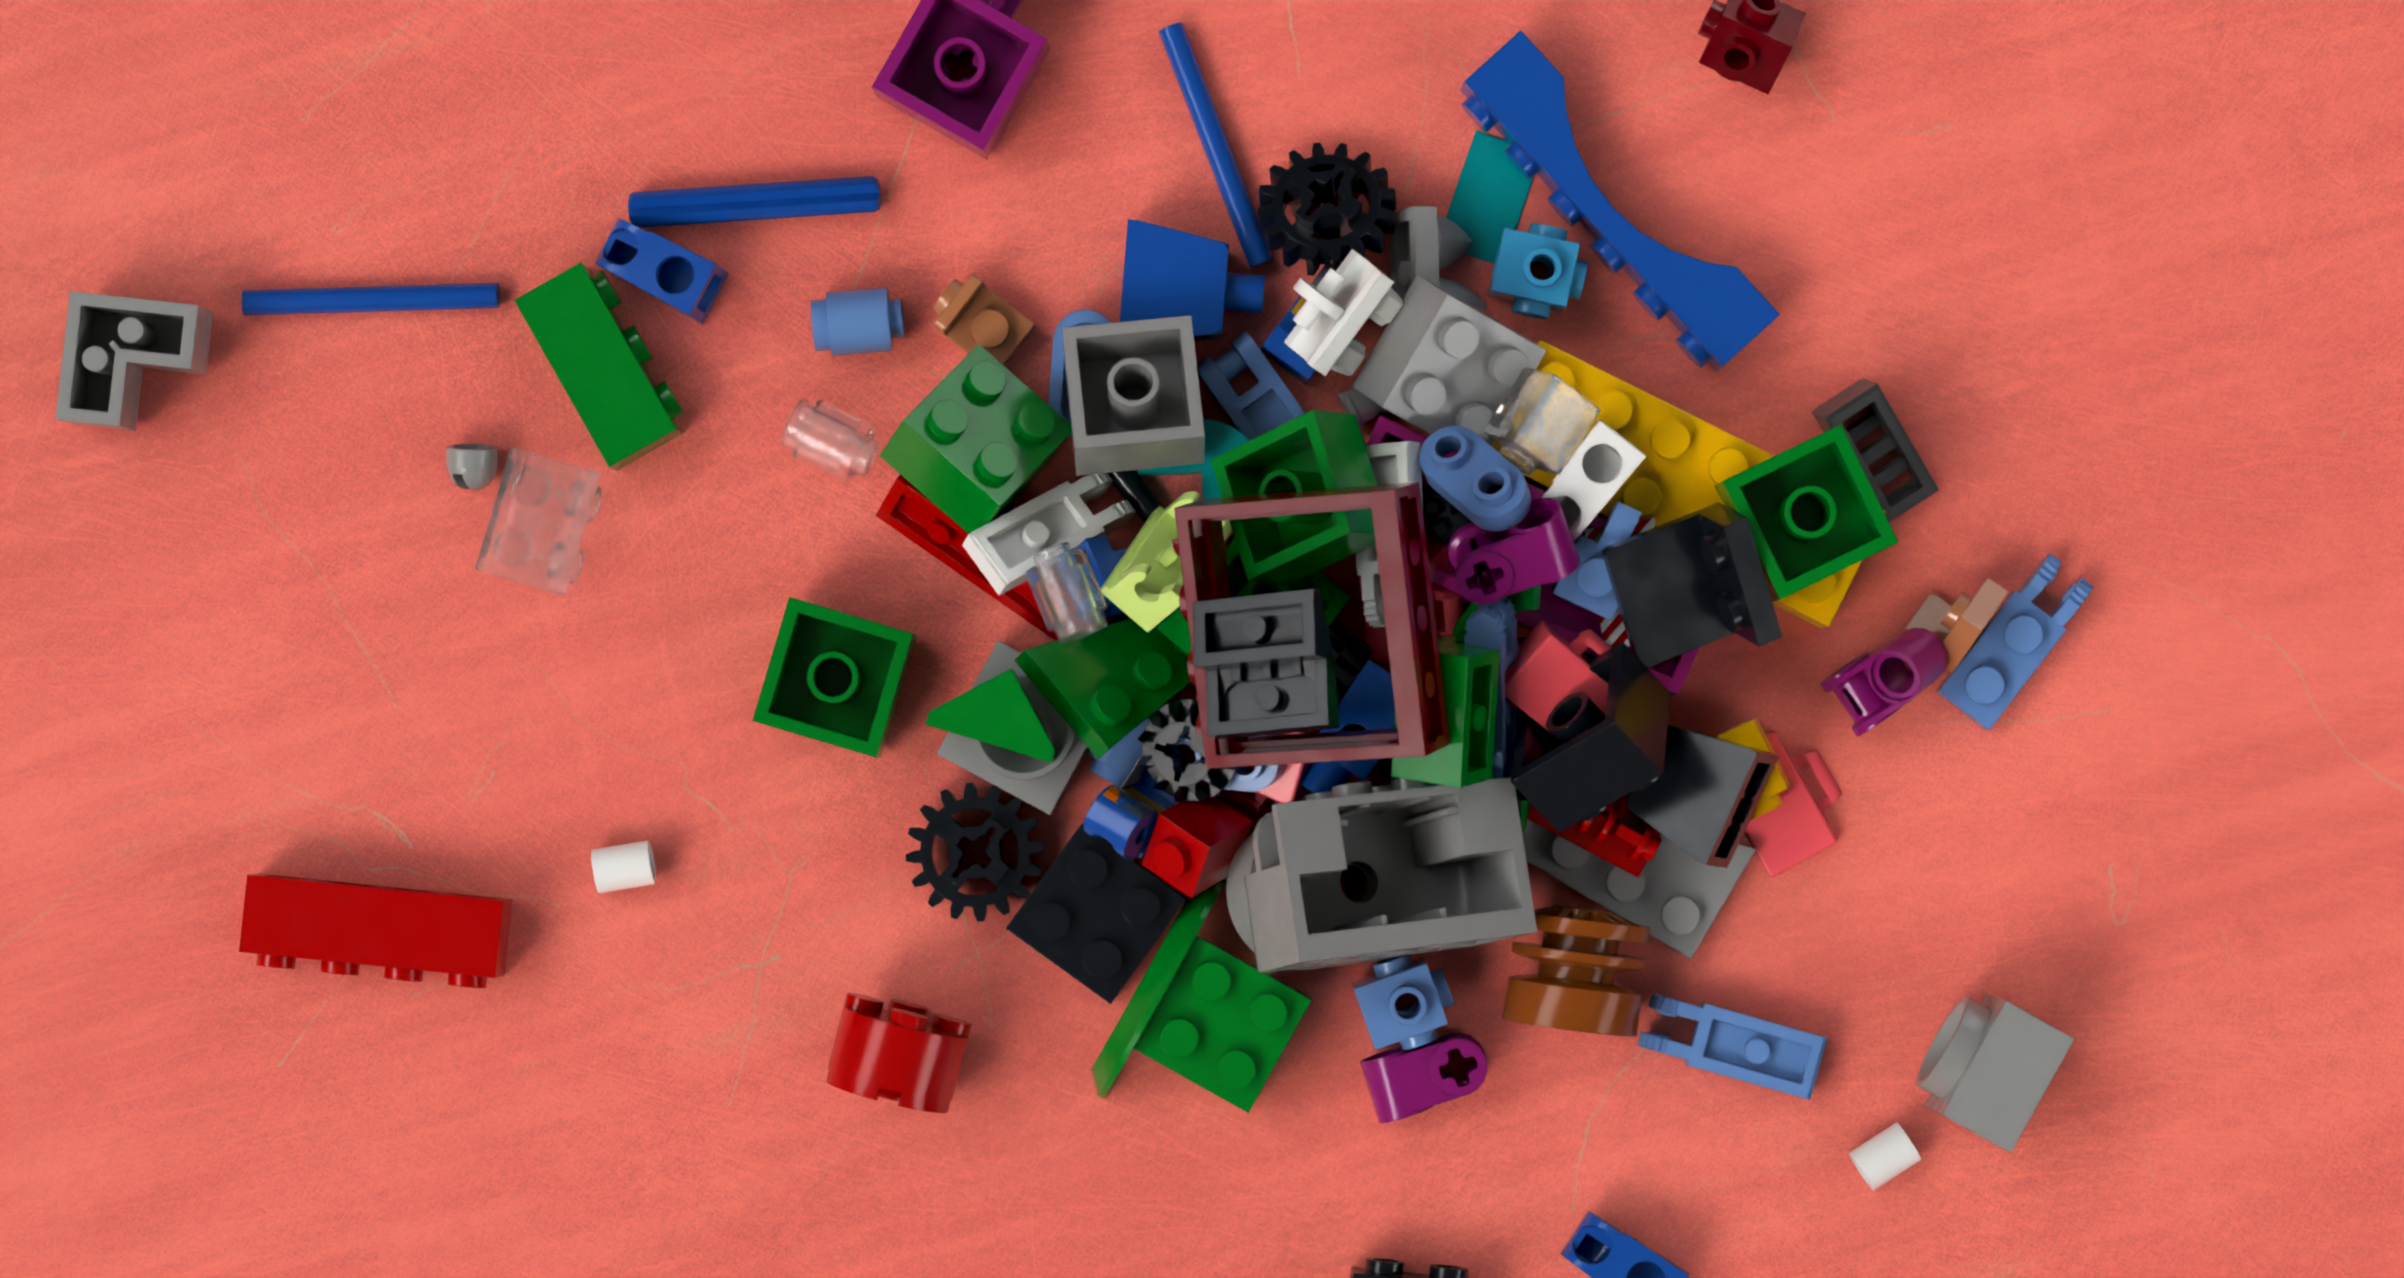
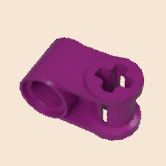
M1552 498L1532 500L1531 507L1525 518L1507 530L1488 531L1474 523L1466 524L1457 529L1451 536L1447 547L1449 561L1455 569L1457 589L1462 597L1477 604L1494 603L1501 598L1523 590L1560 581L1572 574L1580 565V557L1561 504ZM1475 539L1478 548L1472 551L1470 541ZM1486 561L1483 564L1476 565L1478 562ZM1483 577H1490L1491 585L1489 587L1485 586Z
M1911 628L1869 654L1868 652L1861 654L1820 684L1826 692L1833 691L1854 720L1852 730L1856 736H1860L1887 719L1933 683L1946 669L1948 663L1947 651L1943 642L1934 633L1924 628ZM1903 660L1911 667L1912 671L1905 666Z
M1460 1032L1441 1036L1430 1043L1409 1050H1402L1401 1046L1389 1049L1360 1061L1379 1123H1388L1426 1111L1434 1105L1469 1095L1478 1090L1485 1081L1487 1074V1061L1481 1044L1471 1035ZM1452 1049H1460V1053L1464 1058L1474 1056L1477 1061L1468 1065V1077L1457 1080L1453 1071L1442 1072L1440 1069L1441 1066L1448 1063V1052Z

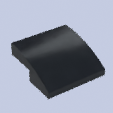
M1305 589L1192 602L1194 667L1206 671L1208 737L1228 739L1340 728L1333 652L1319 590Z

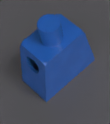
M1128 219L1120 322L1191 315L1194 341L1222 338L1224 311L1262 314L1265 275L1227 272L1229 244L1139 220Z
M1368 659L1338 701L1340 728L1323 729L1319 733L1345 731L1349 724H1359L1366 730L1391 729L1395 718L1391 674ZM1379 759L1316 762L1308 770L1301 785L1313 793L1332 791V787L1346 784L1352 774L1365 781Z

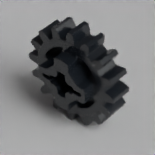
M1314 143L1312 157L1304 159L1301 154L1293 150L1289 152L1290 168L1288 170L1276 165L1269 169L1271 185H1260L1259 228L1260 230H1266V245L1269 251L1282 248L1284 265L1290 267L1301 258L1306 260L1307 275L1314 276L1320 264H1329L1336 271L1351 249L1364 257L1366 249L1382 254L1385 250L1384 234L1394 233L1395 212L1393 211L1396 210L1395 189L1388 188V172L1385 168L1371 171V155L1365 151L1357 156L1355 160L1348 158L1347 144L1340 143L1334 155H1325L1321 143ZM1361 193L1370 206L1368 214L1362 212V203L1358 201ZM1287 204L1292 206L1293 216L1296 218V222L1291 225L1285 215Z
M966 783L964 799L957 800L948 789L941 791L944 807L938 811L931 806L923 805L920 811L929 821L926 829L911 827L908 832L911 837L921 841L920 850L906 854V861L921 863L923 867V872L912 880L914 887L930 883L935 890L931 894L928 904L934 907L945 898L952 902L951 918L954 919L960 917L965 906L973 907L977 922L985 921L987 905L995 904L996 908L1003 915L1011 912L1007 896L1013 892L1018 897L1027 899L1031 893L1022 882L1024 876H1041L1043 871L1042 868L1030 862L1031 854L1045 849L1044 842L1029 841L1027 832L1034 829L1039 823L1037 818H1027L1021 821L1016 814L1020 810L1023 800L1015 798L1006 806L999 802L1001 796L1000 788L995 785L988 791L986 798L978 797L974 783ZM972 808L994 812L980 826L965 827L952 817L957 812ZM993 827L996 828V832L989 839L990 844L986 849L987 855L992 859L990 864L985 867L981 863H976L970 868H965L959 876H956L955 872L962 865L961 860L966 853L964 848L959 845L962 839L967 837L969 840L975 841L982 835H987ZM1011 828L1016 836L1019 848L1018 862L1015 869L1003 859L1002 838ZM936 834L948 845L949 865L941 875H939L933 859V844ZM986 877L999 887L996 891L983 895H970L958 891L968 879Z

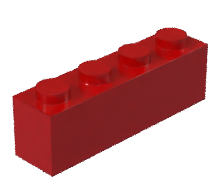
M260 873L247 875L239 952L257 954L256 965L264 967L295 969L296 958L321 960L320 972L359 975L360 964L385 967L384 978L422 982L423 971L448 973V985L486 988L487 977L497 978L505 973L512 899Z

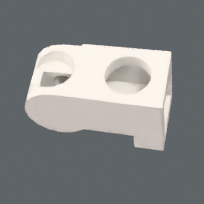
M1599 418L1552 480L1553 483L1541 498H1552L1561 504L1571 535L1575 541L1645 459L1646 455Z

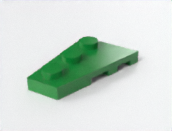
M1131 618L1026 649L1014 660L1097 759L1191 683L1187 669L1188 655L1157 629L1159 624L1147 633Z

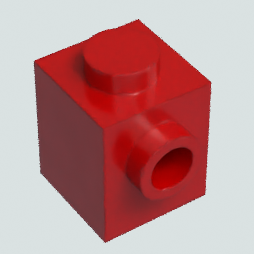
M1215 796L1202 802L1180 801L1159 814L1142 865L1162 878L1172 889L1183 892L1190 898H1194L1228 876L1232 859L1239 847L1247 839L1253 821Z

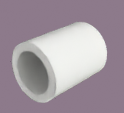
M649 840L591 850L593 876L599 894L656 884V867Z
M1897 1122L1848 1153L1855 1167L1872 1191L1922 1160L1915 1146Z

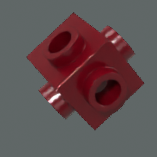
M1713 0L1698 32L1699 35L1708 39L1699 63L1715 70L1719 75L1728 80L1742 82L1763 93L1769 94L1794 45L1806 13L1779 0H1727L1725 4Z

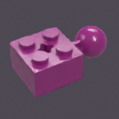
M921 0L873 83L872 89L877 98L987 160L1050 50L1048 39L1013 19L1023 0ZM966 55L973 57L972 66L976 74L971 79L963 77L959 82L952 81V74L946 66L951 59L955 62H962Z

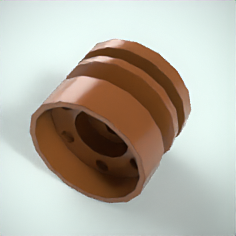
M1561 905L1535 909L1537 930L1543 931L1541 944L1512 942L1511 951L1522 957L1538 961V974L1508 977L1503 1019L1563 1030L1628 1037L1637 1036L1642 995L1631 989L1615 985L1614 979L1615 972L1645 969L1646 959L1618 954L1619 941L1648 943L1650 927L1638 925L1614 912Z

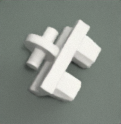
M1351 249L1338 269L1335 271L1330 267L1317 287L1301 277L1294 285L1293 289L1305 298L1306 302L1292 319L1297 324L1284 343L1322 375L1326 376L1331 369L1350 376L1365 358L1366 347L1355 338V335L1368 318L1381 327L1391 323L1402 308L1403 300L1391 287L1394 284L1393 280L1364 256Z

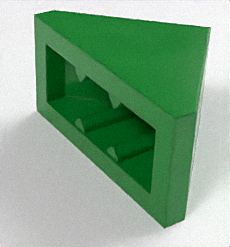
M1012 668L931 710L925 723L932 727L1053 763L1057 751Z

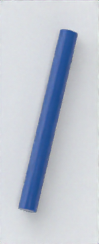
M1180 22L1165 27L1159 31L1160 37L1250 268H1254L1273 260V256L1267 248L1263 230L1259 228L1258 217L1183 23Z
M498 283L243 290L242 311L244 316L489 309L500 307Z

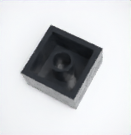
M1623 642L1588 662L1590 665L1589 670L1609 684L1606 714L1586 693L1576 692L1560 701L1551 711L1546 722L1549 733L1521 709L1519 710L1510 782L1559 832L1580 820L1587 821L1595 818L1607 805L1632 791L1638 792L1647 789L1659 776L1664 774L1671 693Z
M1082 823L1006 929L1111 1004L1185 902L1186 896L1169 887L1161 878L1136 860H1126L1120 856L1105 838L1091 837L1083 830L1084 823Z

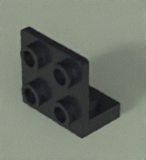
M1720 503L1697 510L1603 549L1602 555L1631 650L1647 668L1733 633L1759 647L1782 638L1748 518Z

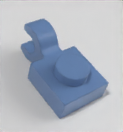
M1619 501L1615 502L1597 542L1582 535L1577 538L1575 546L1580 557V565L1568 577L1556 582L1552 594L1612 621L1618 604L1602 552L1605 547L1630 538L1642 512Z

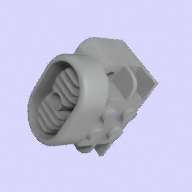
M1511 777L1486 780L1462 788L1445 785L1431 786V783L1402 778L1391 780V784L1371 787L1370 781L1334 786L1332 791L1306 795V800L1271 805L1272 812L1266 813L1258 821L1255 830L1235 853L1230 864L1226 882V898L1231 920L1241 939L1255 953L1258 973L1312 970L1375 962L1403 955L1478 946L1536 933L1537 926L1515 786L1510 782ZM1340 876H1342V878L1346 882L1347 897L1342 891L1340 885Z

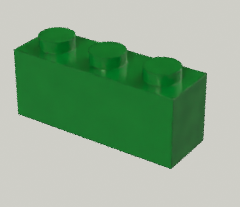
M580 262L514 300L610 468L617 471L682 434L675 419L685 413L666 381L657 386L653 382L644 366V363L653 359L652 354L634 325L624 330L612 308L622 302L603 270L593 275L590 269Z

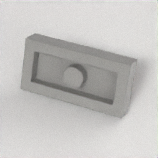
M1412 206L1396 211L1394 233H1389L1390 279L1394 281L1391 287L1400 298L1403 299L1416 275H1419L1482 312L1487 306L1477 294L1467 287L1448 279L1439 278V269L1455 263L1472 246L1473 241L1466 232L1451 220L1437 215V206Z

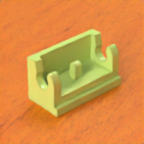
M1190 491L1183 493L1166 509L1159 505L1151 513L1099 590L1147 633L1180 606L1179 595L1183 585L1180 556L1176 554L1172 544V540L1178 538L1174 508L1197 501L1200 497L1198 492ZM1229 520L1222 521L1224 542L1232 531Z

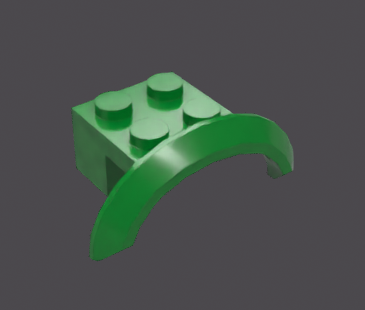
M1541 585L1506 596V598H1511V603L1515 604L1514 610L1517 613L1525 610L1540 609ZM1477 603L1469 605L1457 621L1452 635L1437 638L1450 745L1427 756L1392 758L1391 777L1458 788L1492 779L1500 649L1464 644V635L1467 632L1464 629L1467 625L1465 622L1473 611L1476 612L1478 610L1476 608L1478 606ZM1396 713L1391 728H1397ZM1516 789L1522 832H1524L1527 826L1528 800Z
M1225 878L1194 898L1187 897L1133 997L1091 1068L1099 1097L1105 1098L1134 1048L1249 1113L1309 1006L1311 998L1269 973H1258L1255 965L1254 967L1197 935L1226 882Z

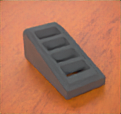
M1867 379L1859 380L1812 411L1823 432L1840 424L1842 425L1882 509L1886 511L1885 516L1888 522L1939 490L1877 383ZM1867 407L1870 412L1869 414L1848 427H1844L1843 421ZM1880 427L1884 435L1858 451L1854 443ZM1894 449L1899 457L1871 473L1868 465ZM1908 470L1913 479L1885 496L1880 487Z

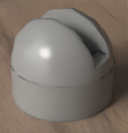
M454 444L446 446V466L449 476L455 485L463 489L470 488L473 490H481L488 486L496 475L498 447L487 444Z

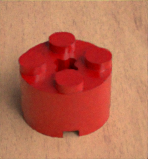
M848 992L828 1065L827 1083L841 1090L869 1099L877 1100L879 1096L899 1101L898 1106L926 1112L947 1113L950 1101L953 1100L972 1024L964 1020L937 1014L933 1022L928 1021L929 1017L926 1016L928 1008L897 999H890L888 1010L882 1009L883 1001Z

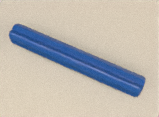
M864 176L633 192L629 195L628 213L631 224L643 228L876 212L880 209L881 205L880 184L877 178Z

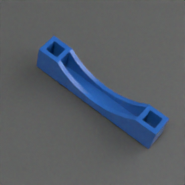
M1521 30L1463 82L1461 91L1467 99L1461 105L1470 118L1485 132H1488L1494 126L1504 139L1508 141L1510 146L1504 153L1512 164L1526 178L1531 179L1537 174L1553 191L1547 200L1554 210L1570 226L1573 227L1578 221L1585 226L1596 239L1590 245L1595 255L1613 273L1616 274L1621 268L1626 271L1639 286L1633 292L1637 301L1657 321L1666 315L1682 333L1676 339L1677 344L1697 366L1702 368L1706 363H1709L1716 371L1719 370L1780 315L1737 267L1704 262L1670 250L1640 232L1611 206L1591 179L1575 146L1566 112L1564 77Z

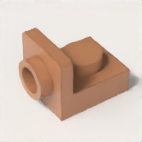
M974 274L969 277L965 284H962L957 279L953 280L933 306V310L940 314L934 323L935 328L967 354L980 344L1004 366L1035 327L1032 321L986 287L983 281Z
M1987 578L1973 599L1962 592L1952 606L1938 596L1930 594L1904 631L1911 628H1924L1934 633L1943 642L1947 651L1948 663L1946 670L1952 674L2009 591Z

